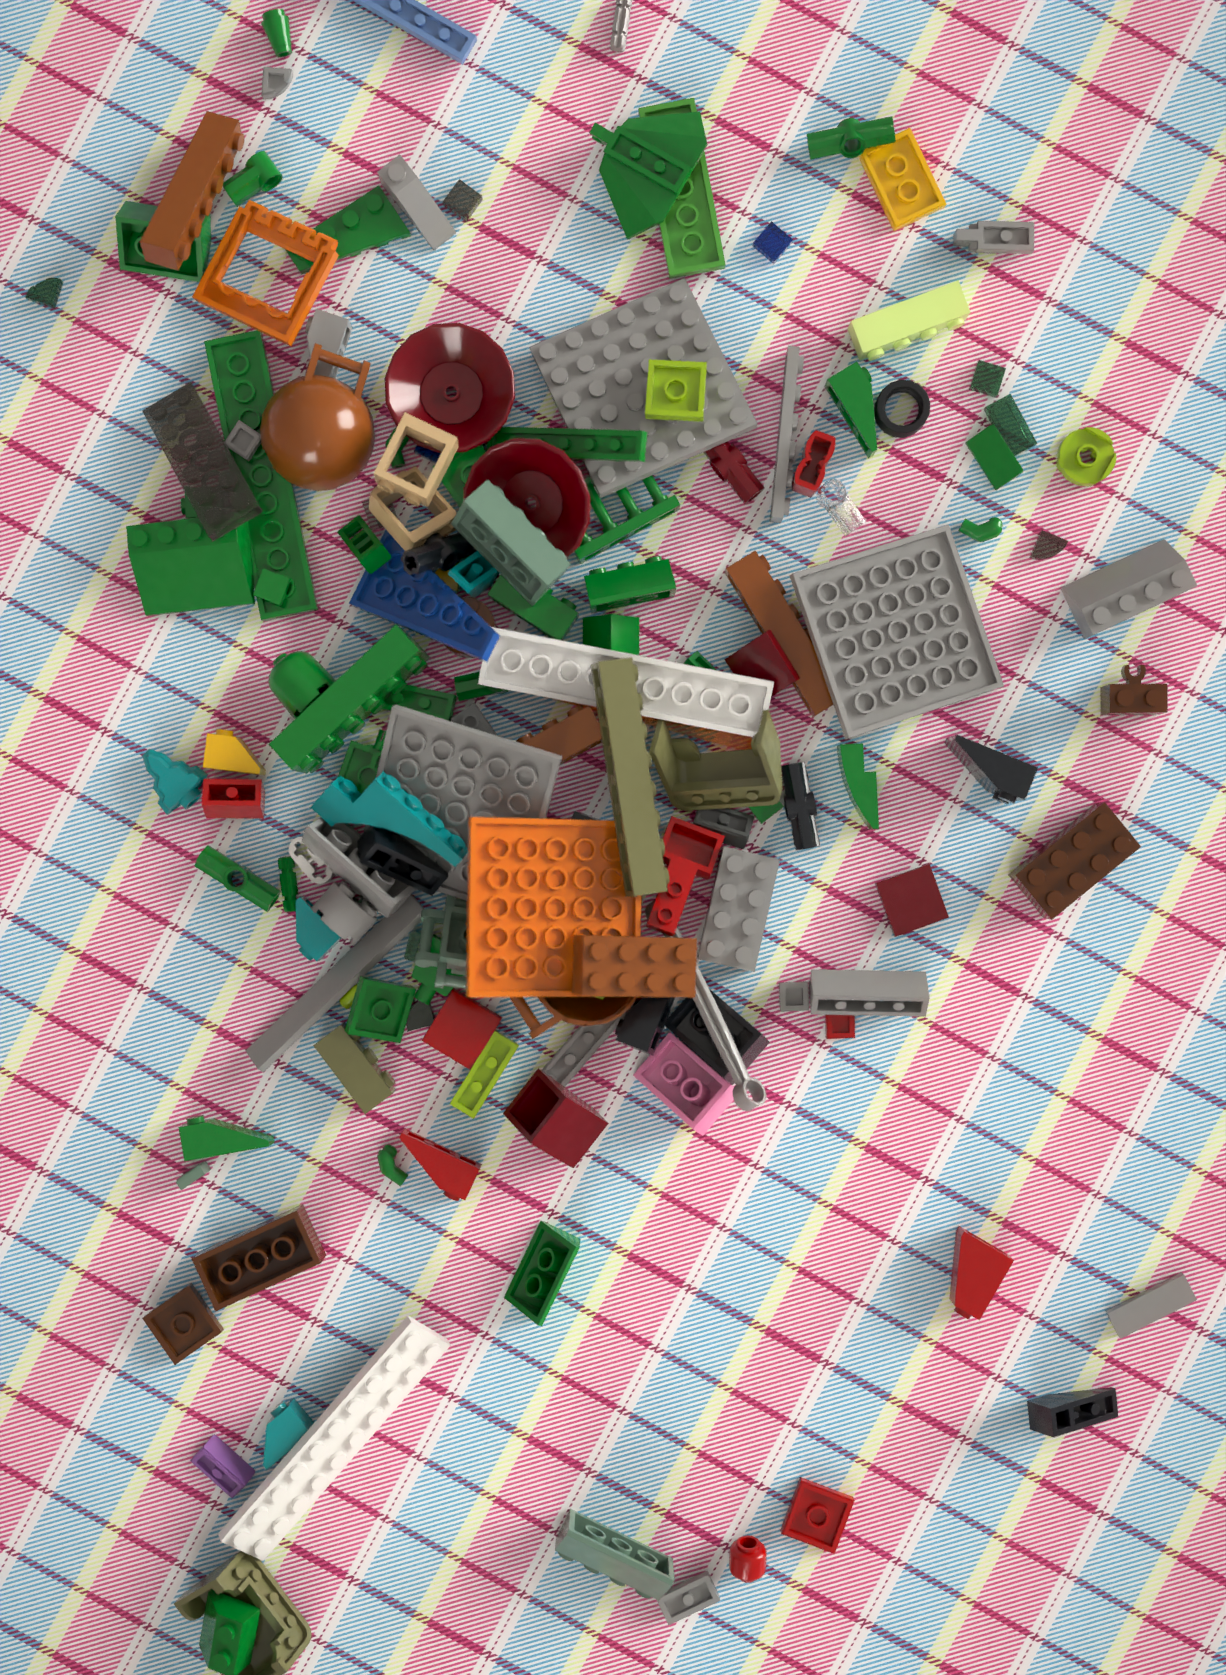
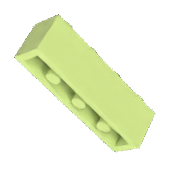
M959 280L854 319L849 324L848 332L859 361L865 358L872 361L882 357L885 354L884 351L892 348L895 351L902 350L910 346L911 341L921 338L922 341L931 339L938 335L937 331L945 328H948L949 331L955 330L965 324L964 321L971 312Z

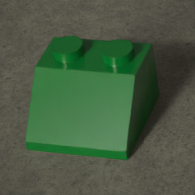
M212 1589L208 1591L199 1642L208 1669L223 1675H238L251 1663L260 1608L223 1593L217 1595Z

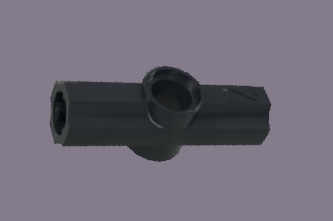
M435 533L423 545L404 551L401 560L404 570L409 575L420 574L439 567L442 571H448L456 565L459 559L470 556L477 550L460 533L447 537Z
M805 762L781 766L785 790L784 806L787 819L791 823L795 850L820 846L815 816H817L814 794L810 791Z

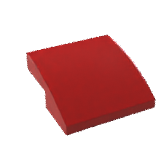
M453 988L422 1041L471 1070L502 1017Z

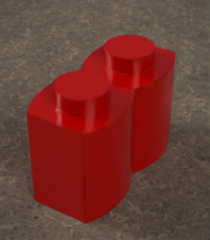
M815 430L810 435L802 453V461L799 463L792 479V491L810 498L817 492L825 476V467L835 450L836 439L834 436Z

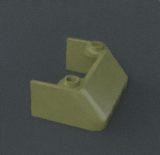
M763 710L758 733L752 737V749L700 753L693 741L686 738L672 739L665 721L658 719L649 753L669 800L674 807L690 811L769 806L780 801L782 793L781 746L769 710Z

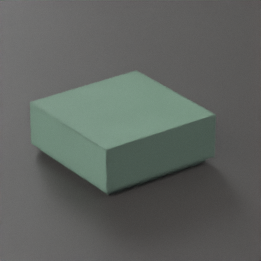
M203 1161L179 1177L176 1184L180 1190H183L208 1173L211 1168L207 1162Z

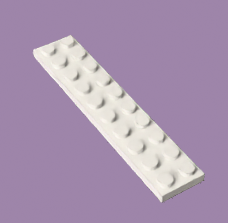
M496 627L492 628L500 637L488 662L482 660L478 681L480 685L597 707L591 665L599 661L632 657L633 664H636L639 674L638 681L636 682L637 692L641 694L643 700V709L640 711L641 716L753 737L758 733L763 710H769L774 682Z
M407 1316L218 1533L220 1542L264 1561L451 1346L448 1339Z

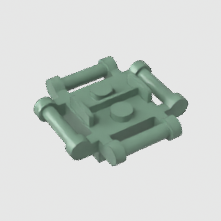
M447 895L444 911L429 908L421 911L422 932L419 952L415 954L414 963L424 968L430 966L437 967L434 987L443 989L444 986L466 989V977L446 974V968L451 969L452 974L466 976L467 901ZM435 923L443 924L439 954L430 953Z

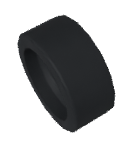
M897 380L889 383L882 389L874 404V416L878 427L884 433L896 438L914 435L923 427L930 414V400L927 392L921 385L911 380ZM899 392L913 396L919 407L916 419L904 426L892 423L885 412L887 400L893 394Z

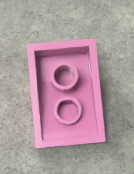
M671 1032L656 1047L654 1055H650L633 1074L686 1124L702 1136L734 1100L732 1096L734 1086Z

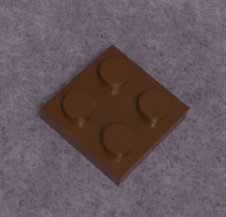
M192 1283L142 1318L174 1365L224 1330Z

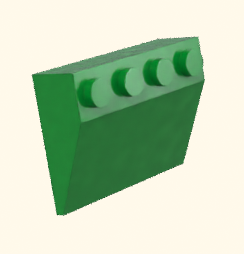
M237 513L126 526L128 554L146 616L255 604L248 518Z

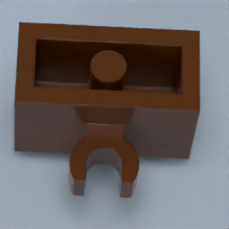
M1124 665L1121 669V675L1126 684H1108L1100 687L1101 715H1160L1168 713L1167 684H1141V680L1146 674L1145 665L1137 666L1138 673L1136 676L1130 674L1129 665Z

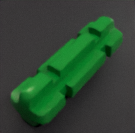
M291 856L278 858V868L282 873L279 874L281 893L285 897L283 909L285 912L296 911V895H298L296 872H293L295 862Z

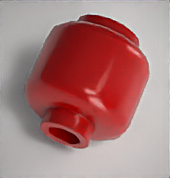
M749 1535L735 1540L731 1544L729 1551V1569L731 1574L745 1583H751L760 1579L766 1572L767 1551L764 1544L756 1537Z

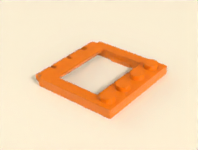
M249 200L244 208L239 206L192 297L207 307L292 346L339 256L335 251L338 241L320 232L316 235V230L297 221H294L292 224V219L273 210L269 211L268 208ZM247 232L314 262L309 273H306L288 313L221 282Z

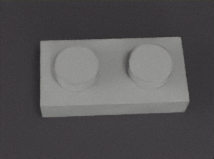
M707 1570L671 1587L657 1602L668 1625H671L719 1602L720 1596Z

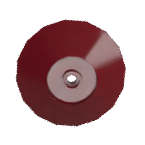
M462 323L433 324L411 334L393 354L384 378L386 406L396 427L399 425L404 413L414 416L457 437L458 449L456 453L467 452L490 441L507 422L515 400L514 371L503 348L484 331ZM455 389L457 394L454 397H448L447 391ZM406 435L416 445L442 453V451Z
M513 438L490 447L473 464L463 489V501L484 482L489 480L503 491L505 498L514 507H518L523 511L526 519L534 527L539 528L545 534L546 539L556 549L561 550L566 558L580 546L590 523V494L581 470L563 450L540 439ZM529 498H533L535 500V508L529 506Z

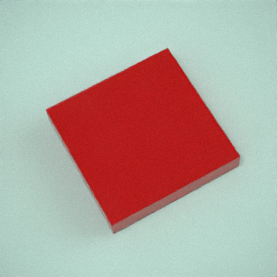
M800 1477L780 1529L781 1534L835 1554L854 1504V1497Z

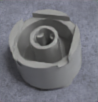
M342 880L339 884L334 882L311 909L314 913L320 910L323 915L320 919L342 939L346 940L348 937H351L350 944L354 946L377 921L375 917L377 912L367 900L363 899L360 902L354 897L356 894L351 886Z

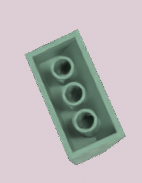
M489 480L484 482L463 501L451 523L531 606H534L571 565L567 561L565 554L561 550L556 549L546 539L545 534L526 519L523 511L518 507H514L505 498L503 491Z
M572 1509L569 1510L555 1541V1551L567 1561L576 1560L584 1564L588 1571L595 1574L601 1572L609 1576L610 1580L615 1584L630 1586L640 1596L647 1599L652 1597L660 1600L672 1587L675 1581L672 1557Z

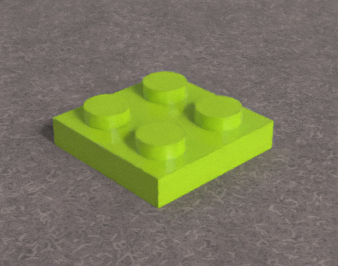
M649 359L645 419L703 422L707 362Z

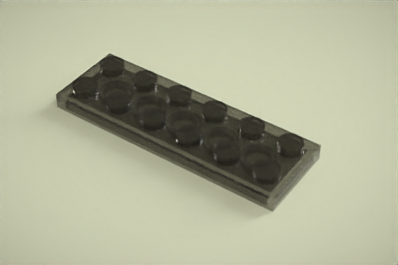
M191 382L142 410L207 535L212 541L263 512L205 404Z

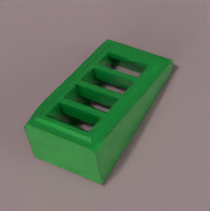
M360 515L338 530L337 533L369 574L375 572L391 559L390 553Z

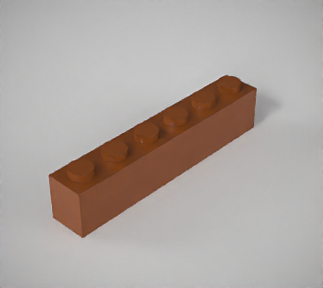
M206 111L140 240L145 261L179 270L183 260L188 259L191 244L194 238L199 237L202 222L205 216L210 215L213 200L216 194L221 193L223 180L227 172H231L237 152L241 151L244 146V134L241 133L239 120Z
M755 550L727 567L724 573L761 634L768 630L772 631L801 679L792 685L813 718L833 706V702L808 629H803L798 619L801 616L793 603L788 605L783 595L786 594V591L778 579L773 580L768 572L771 570L769 562L763 554L759 556Z

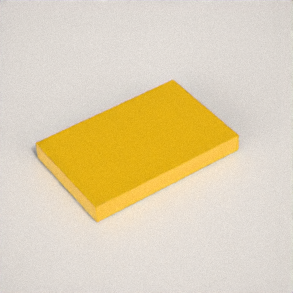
M911 128L895 134V143L866 148L858 156L893 231L933 214L946 206L943 195Z

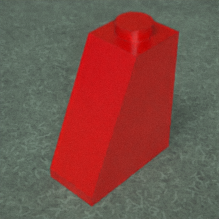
M958 1226L955 1235L949 1299L956 1306L955 1312L967 1319L973 1316L980 1320L1014 1260L1009 1254L961 1226Z

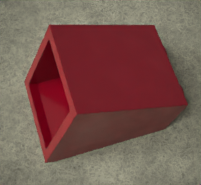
M539 1068L503 1112L530 1144L572 1168L577 1165L609 1124L593 1107Z

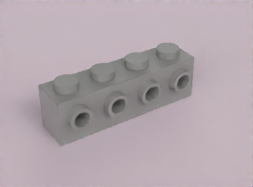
M811 969L809 982L811 1014L926 1017L930 999L926 972Z

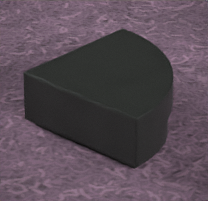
M421 1001L414 1004L407 1019V1032L432 1024L435 1018L431 1004L427 1005Z

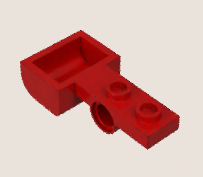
M671 816L662 838L665 845V854L662 856L663 863L668 865L667 870L669 872L668 891L657 893L646 924L647 928L671 937L674 936L694 878L698 876L706 880L709 879L722 846L724 835Z

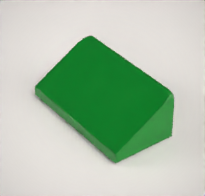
M991 424L965 443L995 490L1024 472L994 424Z

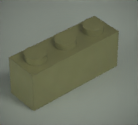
M344 1022L313 1046L364 1114H366L396 1091L393 1086L396 1083L387 1070L382 1072L376 1064L378 1058L369 1047L365 1049L360 1043L359 1039H361V1036L345 1032L346 1023Z

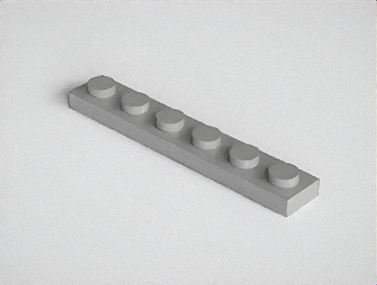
M788 346L785 356L770 522L781 523L783 516L789 515L790 498H785L786 487H791L793 470H788L789 459H794L796 442L791 441L792 430H797L798 413H794V402L800 401L801 385H797L796 382L797 374H802L804 357L799 356L800 347Z

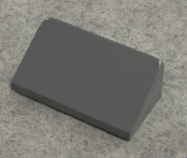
M730 808L697 810L693 824L724 835V844L744 849L749 839L754 816Z

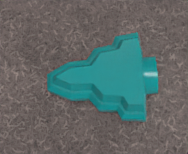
M149 749L142 755L147 772L154 778L153 789L160 797L158 804L166 815L181 805L188 809L201 798L202 792L198 788L203 783V779L207 778L208 774L200 767H190L184 761L173 762L166 754Z

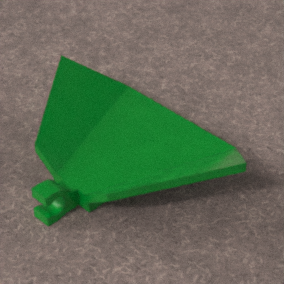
M700 111L628 118L621 126H617L614 133L596 122L589 133L592 135L593 140L606 145L599 171L627 240L665 220L708 144Z

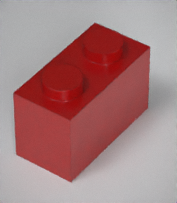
M203 779L202 808L206 818L264 819L265 789L262 779Z

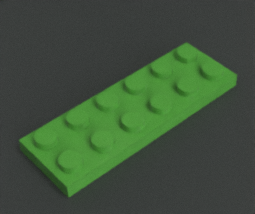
M695 98L638 108L639 117L697 112ZM705 152L700 157L665 220L659 224L669 279L725 269L726 266Z

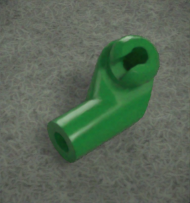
M387 1144L378 1152L379 1168L384 1176L401 1187L408 1174L395 1165L394 1157L397 1155V1149Z

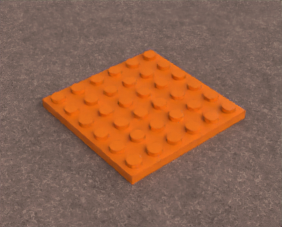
M469 817L466 997H604L572 994L574 935L641 936V896H625L614 821Z

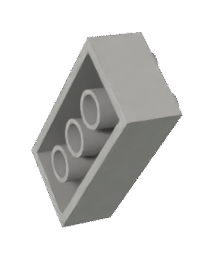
M728 847L721 848L697 954L699 960L755 972L780 859Z

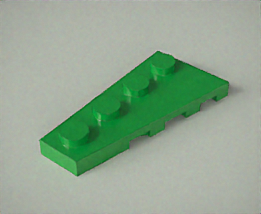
M379 185L313 228L316 230V235L320 232L338 241V246L335 250L339 255L337 260L348 256H357L362 251L376 246L379 248L388 245V242L399 238L411 237L410 231ZM286 250L301 275L310 271L314 262Z

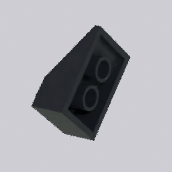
M959 735L946 738L944 744L987 792L994 794L992 799L1004 804H1009V802L1015 804V801L1026 799L1038 767Z
M711 991L747 1069L770 1042L762 1033ZM686 997L669 1016L665 1026L733 1085L735 1082L693 998Z

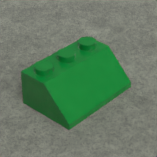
M125 201L115 216L120 270L200 282L207 269L211 247L210 215L205 216L202 222L201 233L198 238H194L191 244L188 259L183 260L179 270H174L145 261L140 240L158 206Z
M661 556L645 559V564L634 566V562L622 563L617 565L616 570L606 571V568L593 569L589 571V575L584 576L591 614L675 597L676 584L669 559L662 560Z

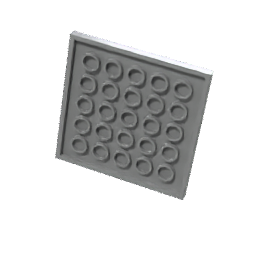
M685 278L529 347L566 428L643 430L647 432L645 462L582 460L600 498L757 428L758 423ZM649 359L707 362L703 422L645 419Z
M949 524L790 575L845 740L1004 686Z
M395 704L391 709L376 778L383 771L387 775L396 778L404 791L418 798L422 803V807L431 815L440 818L444 827L452 834L459 836L468 848L469 817L546 819L562 756ZM365 825L364 832L370 825ZM400 834L448 873V878L437 891L467 901L468 852L454 867L442 856L422 843Z

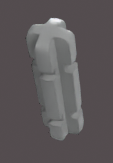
M616 0L610 49L614 52L625 51L632 0Z

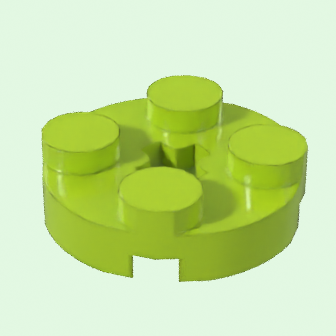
M1094 427L1075 430L1061 442L1057 451L1056 467L1071 483L1079 486H1093L1104 480L1115 466L1116 453L1114 454L1113 442L1104 431ZM1089 450L1093 462L1085 464L1081 461L1080 452L1084 453Z

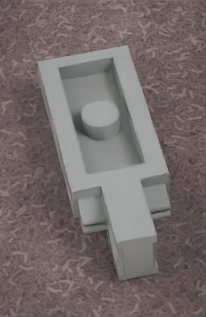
M978 221L976 224H969V229H956L953 234V246L968 247V251L975 253L1032 254L1034 252V223Z

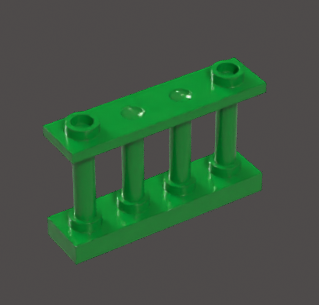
M653 475L642 480L653 499V507L644 512L642 509H638L627 487L616 491L628 513V521L618 525L617 522L613 523L594 488L590 476L585 478L584 480L590 494V505L604 529L602 530L603 534L595 539L592 536H588L585 532L580 546L574 551L579 563L582 564L679 511L680 503L675 495L670 498L667 495H663Z

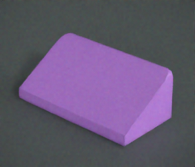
M215 1434L210 1437L190 1460L231 1498L236 1496L255 1474V1470Z

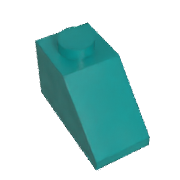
M476 551L450 569L448 574L471 597L476 598L491 587L499 572Z
M301 896L296 900V942L301 946L299 951L308 960L320 961L342 938L320 919L323 916L321 911L318 910L314 913L311 909L314 904L305 896Z
M295 1398L287 1404L282 1401L270 1412L272 1417L266 1427L263 1466L266 1470L287 1454L315 1423Z

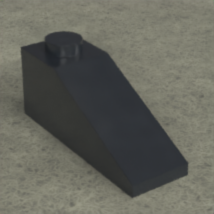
M369 826L357 841L361 864L431 896L448 878V873L397 832Z
M643 997L626 1013L624 1019H620L615 1030V1035H617L616 1041L653 1056L676 997Z
M1113 1387L1048 1394L1027 1401L1030 1430L1053 1438L1119 1417L1116 1388Z

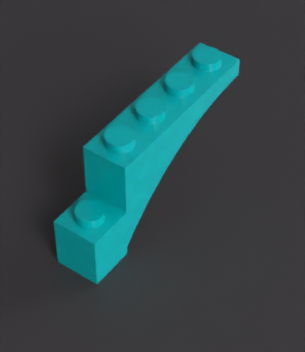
M384 771L362 794L357 791V787L353 782L344 779L340 775L310 807L331 827L335 823L365 824L403 834L438 853L454 867L468 852L465 842L459 836L449 832L444 827L440 818L426 811L418 798L409 795L401 788L396 778L387 775Z

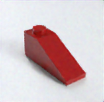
M404 1129L399 1139L438 1188L444 1190L443 1194L455 1201H459L460 1198L466 1200L482 1164Z

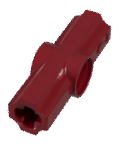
M727 441L704 452L717 476L722 481H727L744 504L752 501L764 490L765 487L747 466L744 455L734 444L730 445Z

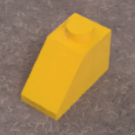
M216 729V734L207 733L203 768L265 776L266 769L241 738L233 736L234 731Z

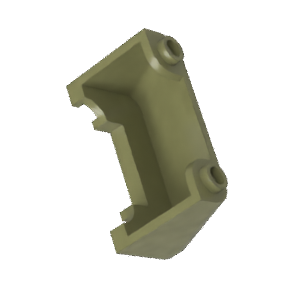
M242 1551L233 1555L183 1593L174 1603L181 1615L190 1621L197 1620L205 1613L207 1595L211 1589L217 1595L223 1593L260 1608L252 1660L238 1675H283L288 1672L311 1641L312 1633L309 1624L260 1559Z

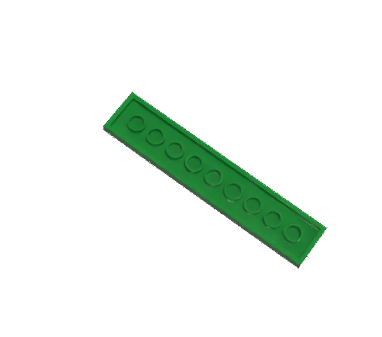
M256 330L204 341L224 442L238 420L260 434L262 414L268 401L274 395L262 332ZM262 443L250 461H247L226 447L239 515L248 518L254 589L263 568L291 579L282 606L256 597L261 620L268 621L319 610L293 484L285 480L274 470L265 450H263Z

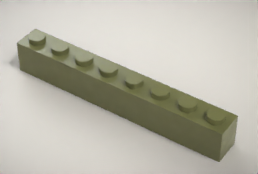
M632 657L599 661L591 665L625 896L635 897L668 891L669 872L664 867L662 857L665 854V845L663 839L659 837L658 827L661 824V818L654 804L656 786L650 778L649 769L652 767V759L649 751H646L645 745L647 727L642 722L640 712L643 709V700L641 694L637 692L638 668L636 664H633Z

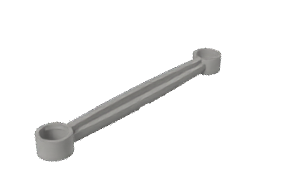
M655 900L646 906L645 914L647 919H649ZM678 926L673 937H683ZM696 963L695 997L692 998L736 1084L732 1091L734 1102L741 1110L751 1111L765 1102V1088L759 1080L749 1076L721 1012ZM746 1089L750 1092L753 1100L748 1096Z

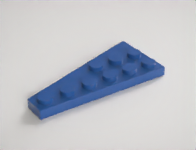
M385 529L380 542L390 553L391 559L371 574L365 570L349 604L357 609L488 662L500 635L433 570L409 575L404 570L401 560L404 549Z

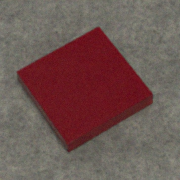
M771 630L764 632L724 659L733 674L773 681L774 686L771 697L801 679Z
M930 864L875 883L894 937L949 918Z

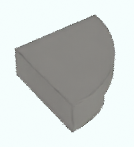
M263 67L262 98L271 99L284 93L291 84L293 78L292 69Z

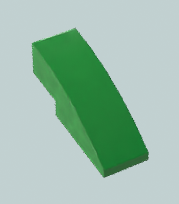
M863 743L840 744L837 746L838 762L849 798L869 830L879 829L876 771L865 772Z

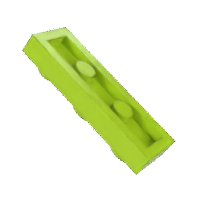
M495 1030L456 1092L450 1105L474 1119L516 1052L519 1044Z

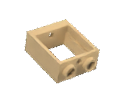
M404 413L373 473L375 481L378 483L377 486L387 493L393 494L395 491L403 495L404 500L414 506L422 504L428 507L458 449V438ZM405 435L442 451L423 489L387 472Z
M416 466L408 471H401L396 475L422 489L428 480ZM378 486L370 493L368 510L404 551L423 545L435 533L446 537L456 531L451 523L457 512L438 491H436L427 507L435 517L411 532L403 526L387 507V505L403 495L395 491L393 494L387 493Z

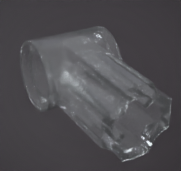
M830 479L817 490L816 500L818 504L826 509L845 537L866 522L846 493L845 485L840 480ZM825 488H833L837 492V500H828L825 496Z

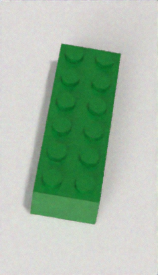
M395 625L271 741L269 745L291 770L305 774L317 771L324 763L322 759L330 752L332 754L337 752L344 745L345 742L343 740L350 733L355 734L365 725L364 720L371 713L375 715L380 712L386 705L385 700L392 693L397 695L407 685L405 681L413 674L415 676L420 674L427 667L428 664L426 662L431 657L409 633Z

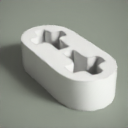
M303 837L293 839L289 845V854L312 882L317 884L329 882L334 876L329 866L322 859L313 855L308 848L307 852L312 858L308 859L304 854L297 855L296 852L299 850L297 844H304L302 842ZM315 861L319 866H327L325 870L327 876L325 878L314 875L317 869L312 862Z

